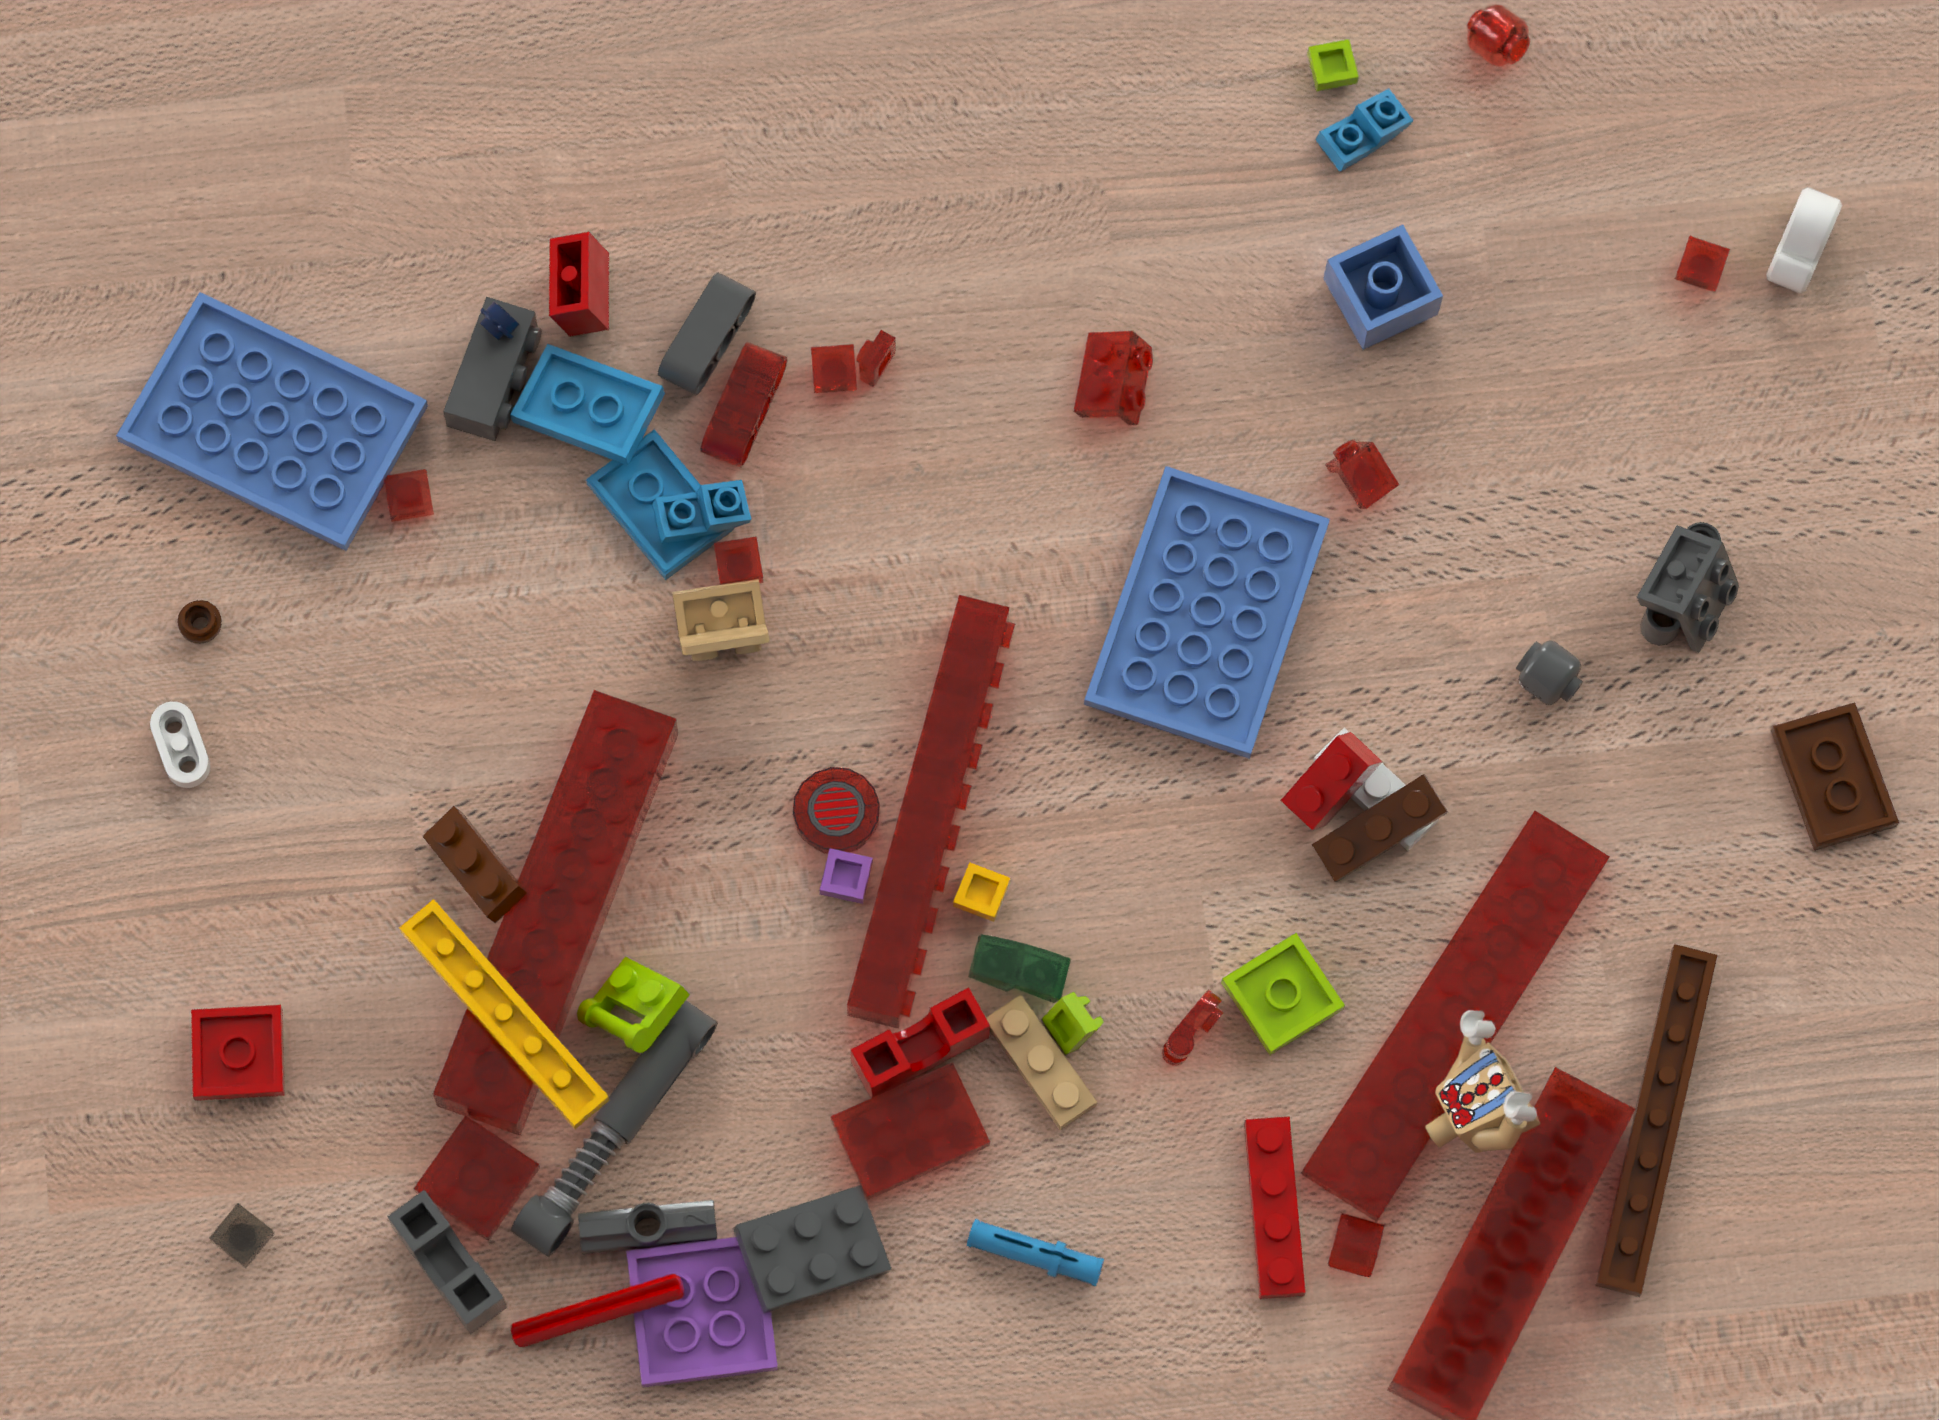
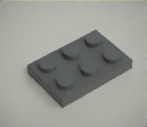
M861 1185L737 1224L733 1228L763 1314L886 1274L892 1269Z

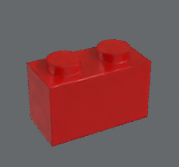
M590 232L550 239L549 316L569 337L609 330V252Z
M1352 732L1338 735L1280 801L1311 830L1324 827L1383 761Z

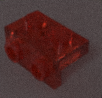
M1134 331L1089 332L1073 411L1081 418L1119 417L1128 425H1138L1140 413L1146 401L1145 387L1148 371H1150L1153 364L1152 347Z

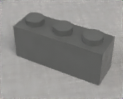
M486 297L482 308L486 310L495 301L520 325L511 333L514 336L512 339L504 335L500 340H497L480 324L485 318L480 312L443 413L447 427L496 441L500 428L506 430L510 423L513 405L509 403L514 390L521 391L528 371V367L524 366L528 352H536L542 329L537 326L535 311Z

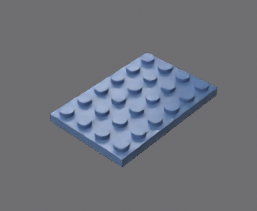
M199 292L116 437L118 442L347 551L425 413L428 403L426 399Z
M1165 466L1085 696L1084 705L1250 759L1330 519Z

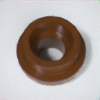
M204 600L193 601L185 605L180 611L177 620L182 636L186 640L197 644L206 643L214 639L222 626L219 610L212 603ZM203 617L208 620L207 625L202 629L193 627V622L197 618Z

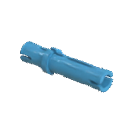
M979 1219L974 1220L967 1241V1247H974L1010 1260L1048 1270V1276L1056 1278L1060 1274L1092 1284L1095 1287L1104 1263V1258H1097L1066 1248L1067 1243L1057 1241L1055 1245L1019 1232L981 1222Z

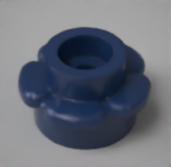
M494 301L486 310L481 308L480 311L485 318L480 324L497 340H500L504 335L509 339L514 337L511 333L520 324L499 304Z

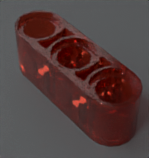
M749 342L745 343L706 429L701 444V453L737 467H743L783 378L788 361L786 356Z

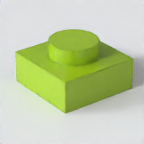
M1349 39L1308 47L1307 55L1316 91L1358 83L1359 75Z

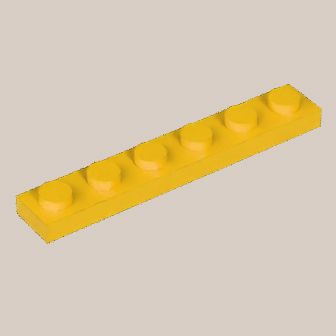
M434 899L399 927L404 937L574 1129L578 1128L609 1101V1096Z

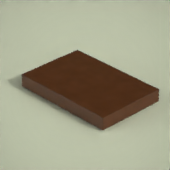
M1855 702L1772 727L1773 739L1814 851L1897 827L1899 820Z

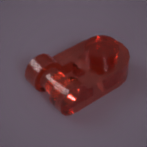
M1208 989L1164 1044L1162 1056L1168 1064L1177 1066L1185 1062L1194 1048L1193 1037L1200 1029L1208 1033L1224 1014L1218 1008L1223 1000Z

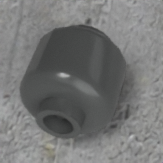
M1553 640L1547 641L1542 645L1536 641L1516 667V670L1520 672L1518 679L1520 686L1545 705H1553L1560 698L1568 702L1583 683L1577 677L1581 670L1580 660Z

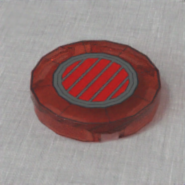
M829 767L814 772L801 783L794 796L793 820L798 834L804 841L806 840L809 845L813 846L814 849L824 854H828L830 848L844 852L858 850L866 844V841L871 838L879 825L880 802L875 788L863 775L849 768Z

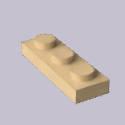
M1019 995L986 1017L990 1024V1032L1059 1130L1097 1106L1096 1099L1022 995Z

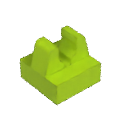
M1075 992L1062 997L1042 1018V1021L1065 1055L1078 1050L1104 1023L1101 1016L1092 1019L1085 1009L1091 1002L1086 996L1077 997Z

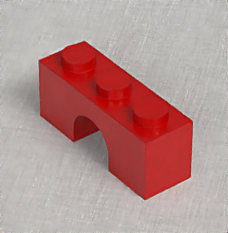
M968 987L930 1007L929 1013L914 1025L896 1033H892L888 1029L850 1049L851 1064L871 1100L989 1039L990 1024Z

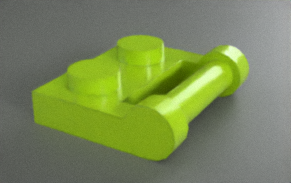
M625 956L593 999L588 998L579 1005L577 1018L581 1023L590 1028L598 1026L624 1040L626 1047L637 1053H643L650 1048L690 994L682 985ZM617 1005L643 1020L641 1023L632 1025L611 1014L610 1011Z

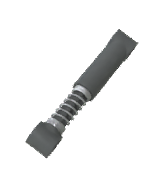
M687 1000L683 1003L650 1048L639 1055L609 1096V1101L595 1115L593 1120L596 1124L590 1130V1139H583L584 1147L576 1149V1158H570V1166L561 1169L563 1176L554 1179L555 1186H549V1189L546 1190L547 1192L544 1193L545 1195H534L526 1203L515 1219L511 1232L547 1257H550L558 1249L572 1228L574 1220L571 1218V1214H573L575 1208H578L579 1202L577 1200L582 1194L587 1195L585 1189L589 1184L594 1185V1182H592L596 1174L598 1176L601 1175L599 1170L603 1164L605 1166L608 1165L606 1160L609 1156L616 1155L614 1149H620L623 1143L630 1144L691 1058H695L706 1046L718 1025L716 1020Z

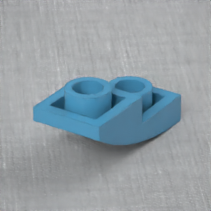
M1388 88L1358 104L1353 113L1348 117L1321 130L1316 138V142L1341 172L1392 140L1409 127L1413 119Z
M742 480L700 485L697 492L656 497L652 503L662 544L722 532L750 523L752 520Z

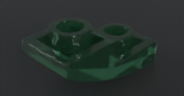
M981 934L978 936L968 977L1006 992L1016 988L1055 1003L1062 997L1071 959L1025 943Z

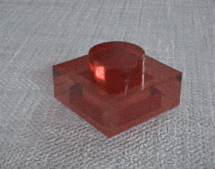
M1689 236L1675 279L1715 292L1730 249Z
M880 330L874 341L866 340L856 359V362L859 363V380L875 387L896 353V337Z
M854 344L811 347L814 393L857 390Z
M426 469L386 476L384 482L391 522L434 515Z
M757 536L714 543L720 585L758 579L759 583H764Z

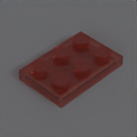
M953 1062L830 1116L832 1125L867 1200L990 1146V1140Z

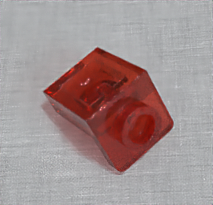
M1349 440L1333 451L1335 458L1325 464L1330 473H1338L1360 509H1367L1399 486L1398 481L1373 442Z

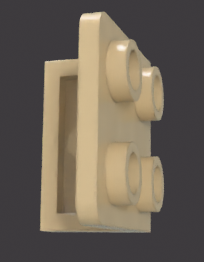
M758 579L672 592L682 654L691 655L693 661L718 657V650L735 648L736 654L753 653L762 650L761 644L770 642L765 624Z

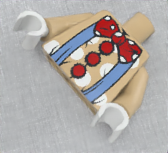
M1466 1011L1462 1015L1460 1028L1465 1037L1459 1055L1445 1080L1437 1086L1435 1091L1445 1113L1427 1124L1425 1128L1439 1148L1458 1136L1475 1153L1510 1150L1515 1146L1522 1133L1541 1124L1537 1117L1536 1109L1529 1102L1532 1099V1095L1524 1093L1508 1061L1489 1042L1486 1043L1483 1039L1490 1038L1495 1033V1026L1491 1021H1482L1485 1017L1483 1011Z

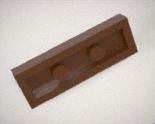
M1423 774L1319 839L1312 846L1333 880L1338 882L1448 813V810L1426 775Z
M455 806L423 835L426 842L484 915L495 924L527 894L526 890L464 813Z

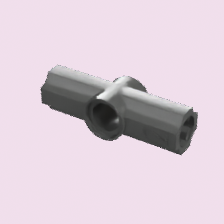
M714 1200L667 1205L645 1202L638 1204L634 1208L578 1213L582 1254L638 1248L645 1249L717 1239ZM647 1217L654 1218L660 1223L658 1232L649 1237L642 1236L635 1230L638 1222Z

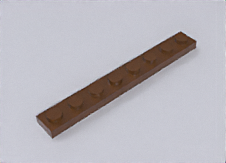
M1674 944L1672 947L1595 1286L1640 1297L1642 1294L1717 960L1716 954Z

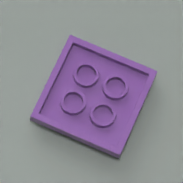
M736 1237L626 1251L630 1287L670 1274H677L682 1280L685 1294L682 1299L634 1313L643 1388L778 1370L771 1311L763 1314Z

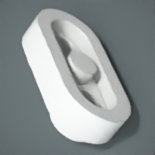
M166 702L160 705L151 716L150 727L167 775L177 786L183 788L198 786L205 781L210 772V760L191 710L180 702ZM172 722H179L182 724V728L177 733L167 732L168 725ZM193 761L196 763V767L192 772L185 773L181 771L183 763Z

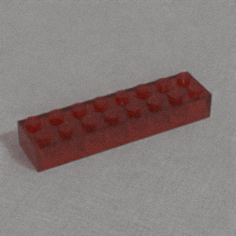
M1556 1067L1534 1106L1541 1124L1522 1133L1511 1150L1387 1389L1442 1420L1477 1419L1635 1111V1108Z

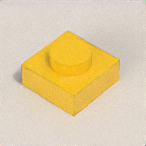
M969 862L953 901V907L994 922L1009 887L1010 877Z

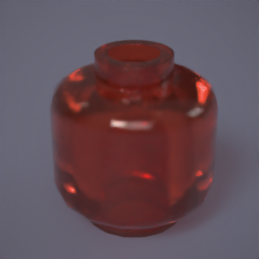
M1493 4L1484 10L1479 9L1468 21L1467 44L1469 48L1491 65L1502 67L1508 64H1515L1528 50L1530 38L1528 36L1529 28L1527 23L1505 6Z

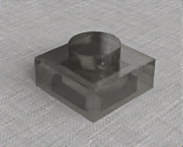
M237 1203L209 1239L246 1269L275 1233L270 1227Z

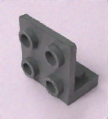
M1677 525L1637 595V599L1641 606L1678 619L1690 649L1699 653L1705 642L1711 641L1715 636L1719 625V617L1725 606L1731 605L1735 600L1739 583L1723 542Z

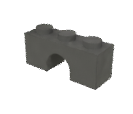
M425 1190L387 1216L396 1234L470 1334L507 1308L502 1294L480 1264L475 1262L452 1230L449 1222Z

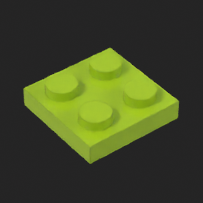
M1297 933L1286 938L1221 980V984L1269 1056L1338 1014L1345 1007V1004Z

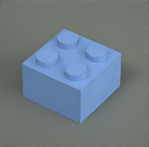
M1404 225L1398 226L1327 259L1323 279L1363 350L1435 317L1439 313L1443 295Z

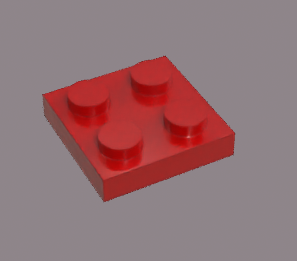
M281 1005L191 1010L192 1086L195 1101L285 1096L283 1008Z

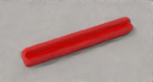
M670 1274L520 1320L511 1325L512 1338L515 1345L523 1348L682 1299L685 1295L683 1283L680 1276Z

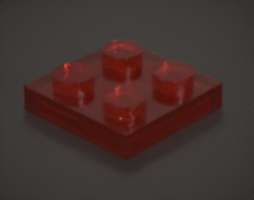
M465 1115L418 1181L414 1191L419 1194L425 1190L439 1209L489 1241L538 1172L540 1165Z

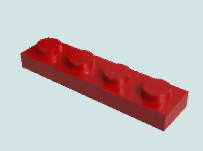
M1290 1116L1245 1119L1244 1129L1259 1299L1305 1296Z

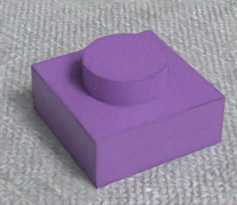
M830 848L820 886V895L863 904L873 858Z

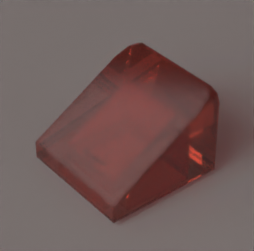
M1341 1213L1328 1265L1335 1269L1370 1277L1376 1263L1385 1225Z

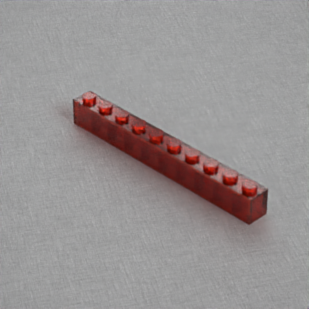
M963 595L958 597L848 999L847 1016L899 1029L902 1016L909 1018L911 1016L916 992L909 990L913 974L922 975L928 950L921 949L924 933L933 934L939 909L932 907L936 891L944 893L950 867L943 866L947 850L953 852L956 850L961 826L954 825L958 809L964 811L967 809L972 785L965 784L969 768L974 770L978 768L983 744L976 743L980 728L988 729L994 704L987 702L991 687L999 689L1005 664L998 662L1002 647L1010 648L1016 624L1009 622L1010 607Z

